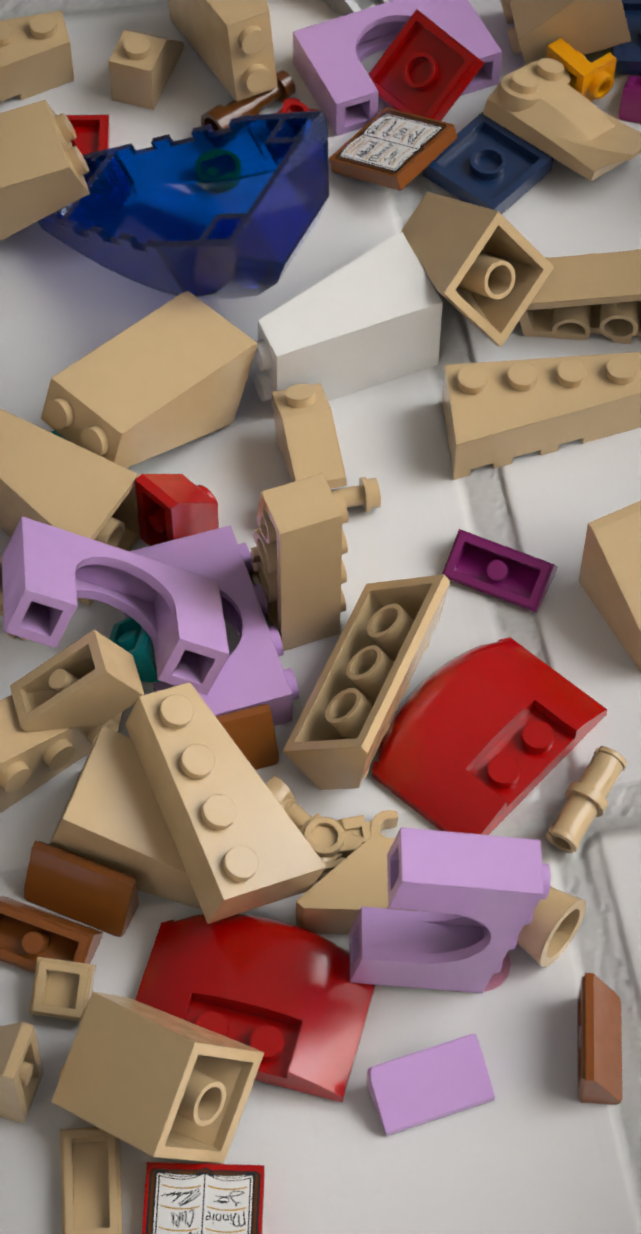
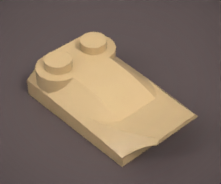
M542 58L503 77L487 98L483 115L586 179L593 181L625 161L641 154V132L606 114L582 94L570 87L571 76L559 61L551 58Z

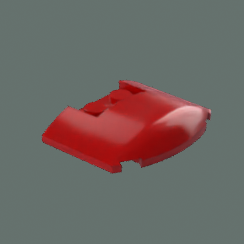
M511 637L500 639L498 642L475 647L448 661L430 674L410 693L395 712L390 722L389 730L381 741L378 762L374 761L372 777L440 831L489 835L607 715L608 709Z
M204 914L177 921L172 919L161 922L135 1000L264 1052L255 1077L256 1081L343 1103L376 985L351 983L350 953L316 933L279 920L245 914H236L208 924Z

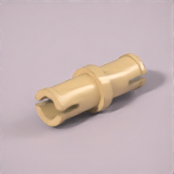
M600 746L596 748L594 756L579 781L572 782L566 790L565 798L567 801L551 828L546 832V838L553 846L567 853L577 852L579 844L594 818L601 817L607 809L608 801L606 798L621 772L627 766V762L621 754L609 747Z

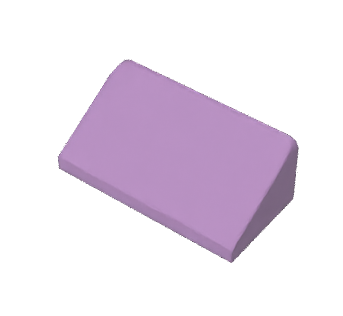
M470 1034L372 1066L367 1070L366 1085L386 1136L495 1100V1094L476 1034Z

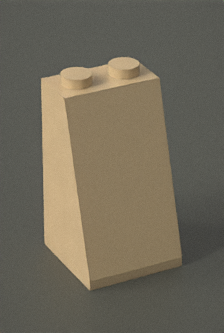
M168 0L171 21L236 102L278 87L270 11L267 0Z
M46 100L0 113V241L90 194L83 176L89 172V168L76 146L73 147L71 143L72 140L77 138L75 130L64 113L57 116Z
M189 291L183 292L53 376L50 380L41 420L66 440L125 468L131 467L233 424L258 343Z
M0 409V528L12 538L23 516L126 551H131L140 539L135 479L139 477L138 474ZM77 598L81 603L91 606L94 602L92 599Z
M102 726L81 769L49 844L134 877L137 883V890L201 909L131 738Z

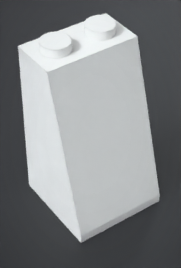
M403 232L391 236L258 320V346L255 359L259 366V372L254 374V383L257 393L263 402L269 400L273 408L272 392L285 390L295 384L312 385L318 383L321 384L329 401L438 365L443 302Z

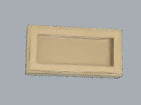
M98 1127L60 1129L62 1234H123L120 1139Z

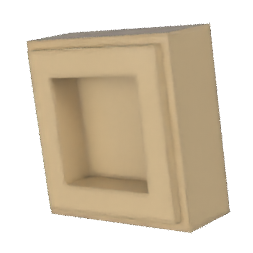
M37 957L29 1014L80 1021L82 1012L86 1008L93 990L96 965Z

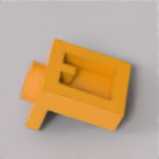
M562 38L547 45L546 58L555 59L562 63L565 70L571 76L569 86L582 94L590 102L603 98L612 89L617 58L611 53H607L590 63L581 52L576 51Z

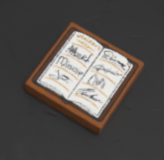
M385 107L328 160L334 173L401 191L458 137L454 124Z

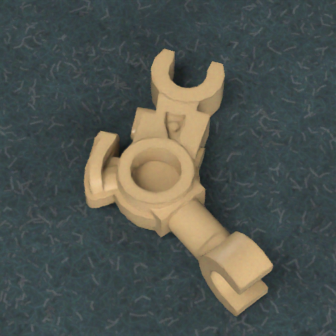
M274 775L265 783L278 802L285 805L284 810L326 865V869L317 880H321L376 832L391 846L395 838L383 836L381 831L397 827L399 818L397 811H381L369 822H365L364 815L339 820L322 817L318 813L312 817L296 803L292 791L280 778Z

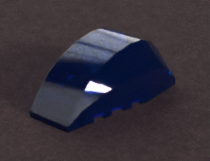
M322 111L245 115L230 119V128L214 131L211 124L193 128L191 132L193 137L173 141L170 135L167 134L153 138L151 141L152 147L136 150L132 143L85 154L83 157L89 172L83 176L90 194L37 221V223L44 231L75 252L116 274L164 293L178 296L183 292L189 291L198 299H236L258 296L278 283L317 223L329 198L327 119Z

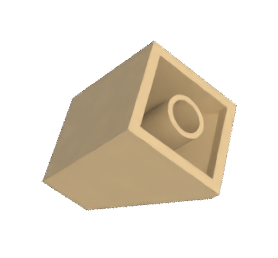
M501 0L507 25L515 24V27L507 29L513 54L518 55L522 53L525 65L546 58L547 45L559 38H562L583 55L631 42L622 0Z
M428 191L401 230L437 291L492 343L499 347L503 346L554 269V266L500 212Z
M640 500L588 523L579 583L641 673Z
M92 991L88 1004L80 1017L79 1028L67 1061L60 1071L59 1082L51 1102L152 1157L224 1163L264 1052L131 998Z

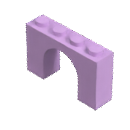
M391 0L293 31V65L336 136L363 128L378 114V89L363 67L362 62L371 54L387 49L416 9L485 62L460 96L499 84L502 50L468 0Z
M23 516L21 517L2 556L4 632L57 648L78 606L77 598L100 601L126 613L147 632L154 647L157 679L159 681L175 686L190 682L198 693L208 695L230 655L217 580Z
M231 525L129 551L218 581L224 620L234 627L241 639L236 649L227 658L208 695L198 693L215 717L269 704L274 726L291 722L292 700L299 699L297 681L291 668L283 670L279 656L284 654L279 631L276 625L267 626L264 614L268 613V605L264 590L260 583L252 585L248 574L253 572L249 549L246 543L237 544ZM124 613L125 618L130 617L129 615H127L126 613ZM162 681L153 683L154 692L175 686Z
M401 827L387 854L388 908L392 909L361 906L349 930L350 982L482 993L494 973L498 974L500 972L503 959L509 949L513 950L516 947L518 935L524 925L531 923L534 909L539 901L546 899L548 896L551 872L549 864L542 863L541 840Z

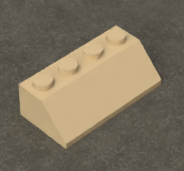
M444 574L368 583L365 585L282 751L320 790L359 788L363 779L367 776L369 766L383 737L389 730L390 722L403 695L409 688L410 680L423 653L428 648L431 636L440 620L450 580Z

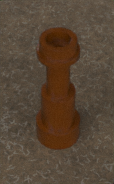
M280 70L276 73L277 88L238 102L233 100L225 106L217 105L201 116V125L206 136L217 146H223L237 137L239 129L258 118L260 110L275 100L283 103L284 100L290 98L296 92V86L291 76L287 72Z

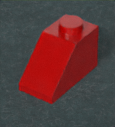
M141 474L135 479L140 539L149 546L219 528L218 502L213 493L205 486H196L183 474Z

